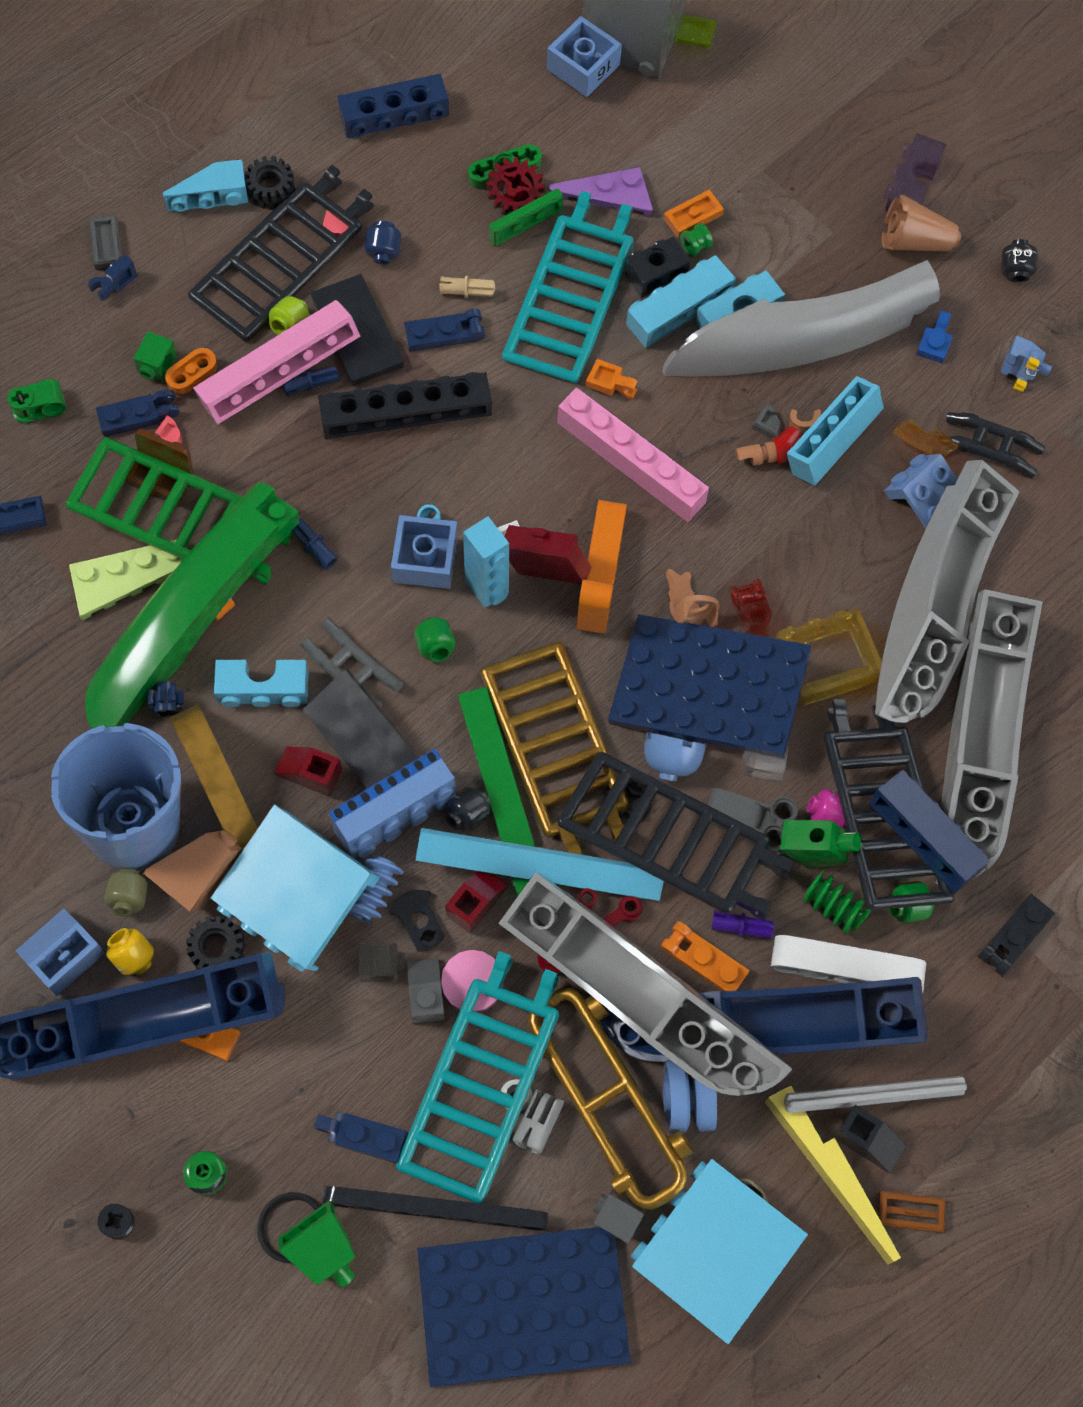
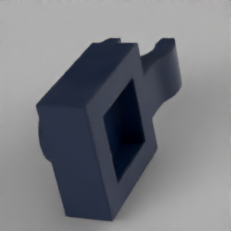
M125 254L119 260L111 263L105 271V277L92 278L88 282V287L91 292L97 288H102L97 293L101 301L107 299L112 291L118 293L138 277L133 261Z

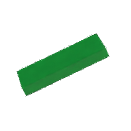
M557 188L490 223L489 241L494 247L562 212L563 194Z

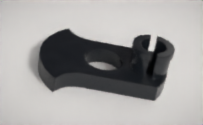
M413 890L401 895L394 902L389 912L390 915H396L401 919L417 952L431 950L437 947L445 938L428 903L431 892L426 890ZM416 913H423L428 917L427 925L421 929L413 927L410 923L412 916ZM428 934L434 936V939L430 942L423 940Z

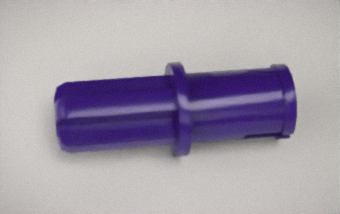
M714 910L711 930L739 934V937H742V934L772 938L774 922L745 917L743 912L742 915Z

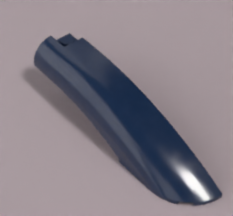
M260 953L0 1017V1077L9 1079L25 1078L278 1017L284 1009L285 990L284 984L278 983L272 953Z
M919 977L812 987L699 993L775 1055L925 1043L928 1041L927 1014L924 1008L922 982ZM608 1009L610 1015L600 1022L607 1036L620 1049L633 1057L645 1061L665 1062V1060H670Z

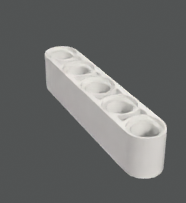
M778 935L774 939L771 969L782 973L844 984L919 977L922 982L923 991L926 962L913 957L788 935Z

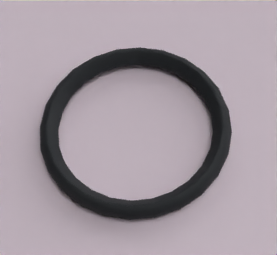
M299 1192L281 1194L273 1198L260 1214L257 1225L259 1242L263 1250L276 1261L291 1263L284 1255L278 1254L268 1245L264 1234L266 1217L276 1204L289 1199L304 1201L311 1205L314 1210L321 1207L313 1198Z

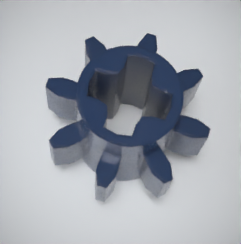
M158 682L154 684V690H148L147 709H154L155 716L168 718L176 715L177 709H183L184 691L176 690L175 683Z

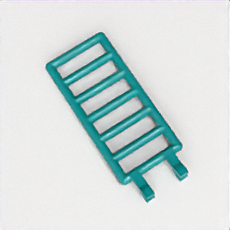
M585 191L580 192L572 217L565 215L558 217L502 352V359L506 362L571 383H578L582 377L625 268L626 258L629 257L635 242L633 237L625 234L631 221L632 206L622 203L613 230L584 222V219L591 207L589 202L591 193ZM565 227L621 244L618 256L616 257L562 240L561 237ZM556 249L613 267L609 279L552 262ZM547 272L604 289L598 302L543 284ZM538 294L595 312L591 324L533 307ZM531 317L586 335L582 347L524 330L528 318ZM519 340L577 358L573 370L571 371L515 353Z
M498 951L488 981L474 979L469 987L396 1163L397 1170L474 1203L481 1204L486 1199L559 1018L558 1010L548 1006L552 993L560 979L557 976L558 974L545 969L534 1000L501 988L506 974L509 972L514 961L511 955ZM480 993L545 1018L538 1036L473 1011ZM468 1023L531 1047L532 1051L526 1065H521L461 1041ZM457 1052L519 1077L520 1080L514 1095L511 1096L449 1071L455 1053ZM443 1082L508 1108L501 1127L436 1101ZM430 1114H436L496 1139L489 1157L423 1131ZM418 1143L482 1169L483 1172L476 1189L411 1162Z

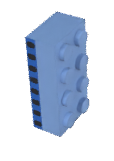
M433 749L330 811L329 816L333 830L351 857L354 859L357 857L365 858L375 851V846L383 841L391 842L402 834L401 830L410 825L414 827L423 823L428 818L429 813L436 809L439 811L446 809L447 801L456 794L455 778L436 749Z

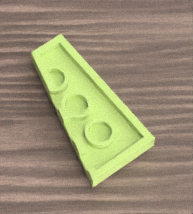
M150 545L70 564L69 567L81 620L92 617V613L102 608L106 610L116 605L115 602L129 595L133 597L143 592V588L153 583L159 584L164 582L183 559Z

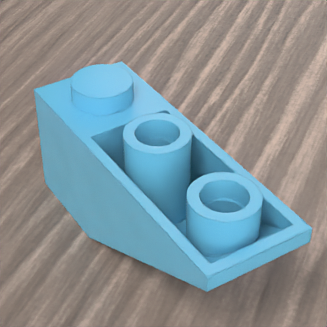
M242 160L215 162L164 191L163 197L167 212H182L189 209H209L215 206H236L248 203Z

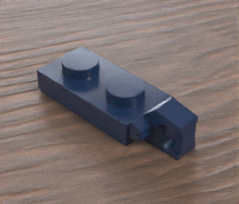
M338 1112L335 1119L318 1114L314 1126L316 1130L330 1134L328 1141L335 1143L337 1147L395 1164L398 1161L407 1131Z

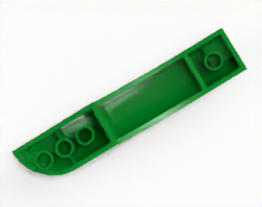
M256 482L180 562L124 631L88 685L85 696V711L91 729L105 725V728L124 726V723H127L145 705L148 690H154V684L158 682H166L182 666L192 648L235 592L261 562L299 524L298 511L276 496L274 488L265 483Z

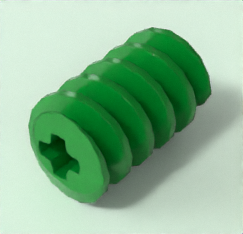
M823 870L805 892L803 903L807 904L815 900L812 910L817 912L824 907L823 918L828 919L834 915V927L845 923L842 932L844 935L853 930L856 932L872 910L868 908L864 911L862 910L864 903L862 898L853 903L854 892L852 890L842 895L843 883L833 888L834 877L832 875L823 880Z

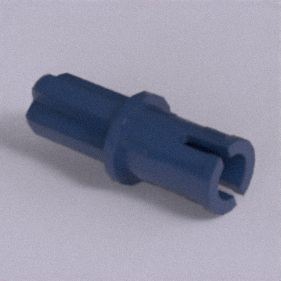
M335 366L309 372V369H307L305 373L297 375L284 383L283 386L286 396L310 389L314 391V387L336 382L339 380V375Z
M300 518L299 524L291 532L304 545V551L306 553L310 552L324 570L331 568L338 561L337 555L323 542V536L317 535L304 519Z

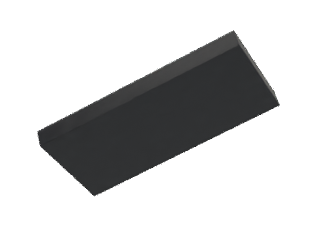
M362 274L310 292L317 311L337 300L352 316L360 337L336 351L352 386L404 367V361Z
M345 669L303 709L366 789L420 758L418 753L349 670Z

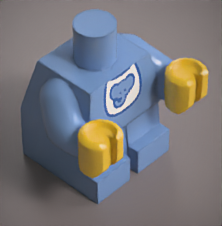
M1016 336L1006 354L1000 373L1015 375L1017 379L1013 388L1024 392L1027 380H1033L1037 373L1048 376L1052 366L1043 362L1046 354L1033 342Z

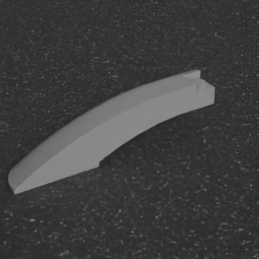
M928 260L879 282L839 294L799 301L768 303L766 299H763L715 320L686 338V343L680 347L679 351L674 350L663 366L662 372L664 376L685 377L751 374L795 367L850 352L910 327L914 315L921 314L929 305L938 302L940 289L936 274Z
M983 460L967 461L956 484L946 487L926 527L903 583L885 645L877 690L875 715L887 721L904 723L917 717L922 718L932 711L943 697L970 642L967 639V633L976 592L994 543L1020 492Z
M986 589L978 593L974 619L969 627L967 639L970 642L965 650L941 801V810L961 827L963 833L975 845L979 846L990 860L977 876L988 870L996 862L1007 839L1019 776L1017 771L1026 692L1043 601ZM934 876V884H938L936 876Z

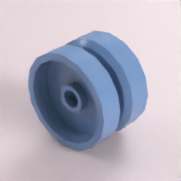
M665 1060L663 1104L669 1133H676L679 1130L682 1133L687 1131L690 1125V1111H692L693 1123L698 1132L715 1131L717 1125V1092L704 1086L691 1075L690 1080H688L687 1072L671 1060Z

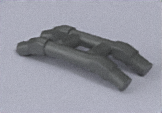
M330 617L321 626L342 648L335 656L329 659L309 637L300 644L309 654V657L334 679L343 672L339 667L353 656L364 666L354 675L361 685L370 676L374 675L379 682L390 687L395 692L400 691L403 686L402 681L394 677L383 666H380L353 642ZM367 691V693L372 697L376 704L381 708L382 703Z

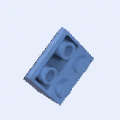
M64 908L15 950L56 996L63 992L105 954L99 944Z

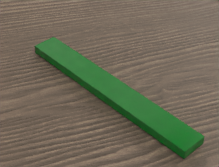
M487 687L458 694V700L486 794L491 802L490 807L500 841L535 847ZM511 876L518 897L530 879Z

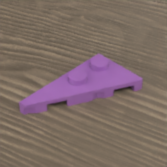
M640 167L549 184V192L558 188L565 200H569V196L578 198L580 192L585 191L591 193L589 202L594 206L612 207L619 211L623 203L632 206V210L644 212L643 216L650 217L653 213Z

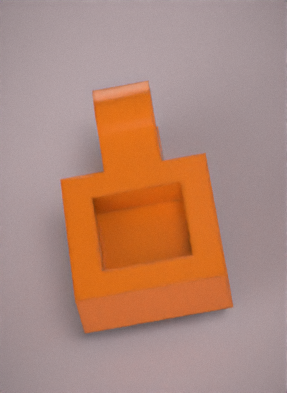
M597 359L586 380V387L610 396L613 395L616 389L623 396L633 399L638 390L636 388L638 381L631 377L622 376V367Z

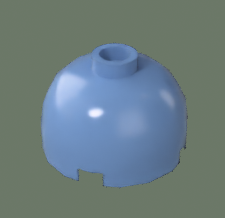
M647 732L644 743V756L649 767L660 772L659 778L677 782L678 776H689L699 768L704 757L706 745Z

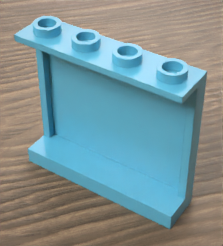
M274 805L213 893L211 899L219 904L217 910L230 919L235 916L242 921L240 927L253 936L259 934L265 938L264 945L277 954H280L282 951L290 958L287 962L301 972L305 969L317 971L319 967L314 963L366 886L374 887L380 877L287 810Z
M711 1159L708 1164L701 1161L690 1176L695 1180L688 1191L683 1189L674 1197L671 1204L675 1206V1209L668 1218L663 1214L651 1228L655 1236L648 1245L642 1241L630 1257L635 1260L632 1265L635 1270L724 1342L729 1344L808 1234Z

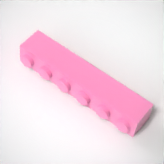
M335 300L193 388L206 411L218 425L359 338L360 334L352 316Z
M577 387L558 406L557 423L685 521L689 522L705 505L709 491L707 485Z

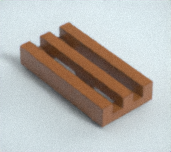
M884 1191L879 1192L878 1212L883 1226L944 1233L946 1199ZM887 1200L938 1206V1212L887 1206ZM886 1213L937 1219V1224L886 1218Z

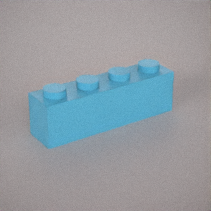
M716 255L708 260H701L691 271L686 274H679L667 286L655 289L648 298L633 303L627 312L626 325L644 347L647 348L696 317L697 310L704 301L708 299L713 300L722 295L729 287H734L736 278Z
M858 376L851 381L787 452L794 476L814 486L820 481L884 409L878 385Z
M488 516L463 531L465 582L484 608L491 604L497 605L501 603L509 593V542Z

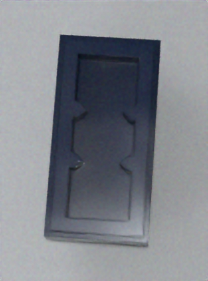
M41 495L0 504V535L47 525Z

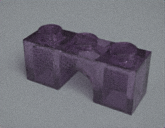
M918 133L913 143L907 142L902 154V158L905 161L903 164L898 162L892 177L896 181L894 184H888L883 198L888 200L884 211L888 212L893 200L896 197L900 198L899 195H905L921 205L923 204L929 185L919 182L915 178L923 177L933 181L947 144Z

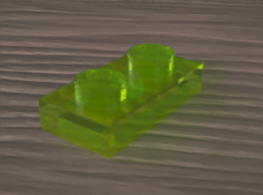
M683 14L679 28L675 33L674 42L711 48L718 28L717 20Z

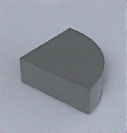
M766 403L754 421L752 429L771 439L778 437L781 424L776 410Z

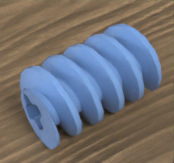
M372 855L373 859H367L365 866L378 875L380 879L374 887L366 886L348 913L351 917L368 925H373L370 921L371 918L381 919L382 917L376 910V907H387V903L381 897H392L393 895L387 888V885H398V882L392 875H403L404 873L396 864L377 855Z

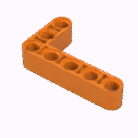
M598 500L588 562L592 568L587 580L583 579L576 630L606 634L627 504Z

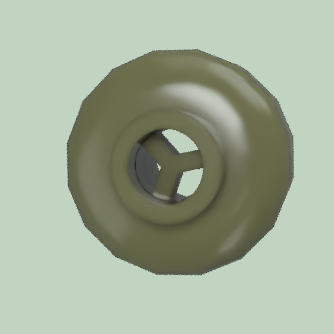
M120 869L108 879L104 902L117 916L128 917L131 914L138 913L145 905L148 882L142 873L135 869Z

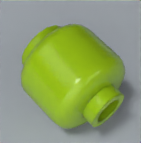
M293 296L284 297L269 312L271 329L275 334L280 335L309 317L308 307L304 301Z

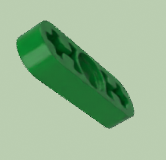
M527 144L475 161L468 168V182L476 189L486 188V182L489 181L487 179L488 173L492 171L490 168L494 169L496 163H503L504 158L513 163L514 157H518L521 164L527 159L528 167L531 168L536 165L538 170L542 162L541 150L535 145ZM526 156H529L531 159H534V160H533V161H530L528 158H525V157H526ZM480 172V174L484 175V177L480 178V176L476 175V173Z

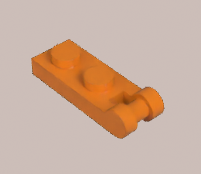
M677 921L672 928V935L669 939L665 938L661 943V950L718 990L737 991L750 970L694 933L687 925ZM683 940L690 944L686 952L679 948Z

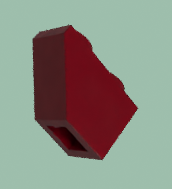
M287 746L274 774L330 797L342 772L340 758L315 748Z
M478 871L462 884L445 905L446 916L471 934L508 888V884L493 873Z

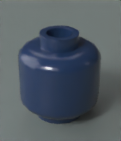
M376 221L367 228L365 253L373 258L375 263L389 264L390 260L399 256L401 232L395 228V224L388 221Z

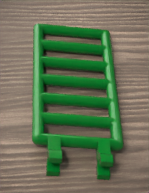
M105 437L99 443L66 500L65 505L73 512L184 559L191 551L186 547L213 497L215 496L229 503L223 514L224 516L243 496ZM108 451H112L123 456L124 459L96 508L80 502ZM137 462L151 469L121 520L107 514V511L134 463ZM162 473L177 481L149 531L134 526L133 523ZM187 485L203 491L179 537L173 543L160 537V534ZM289 533L280 544L287 547L292 535ZM261 563L250 576L258 582L267 585L272 576V573H270L272 567Z

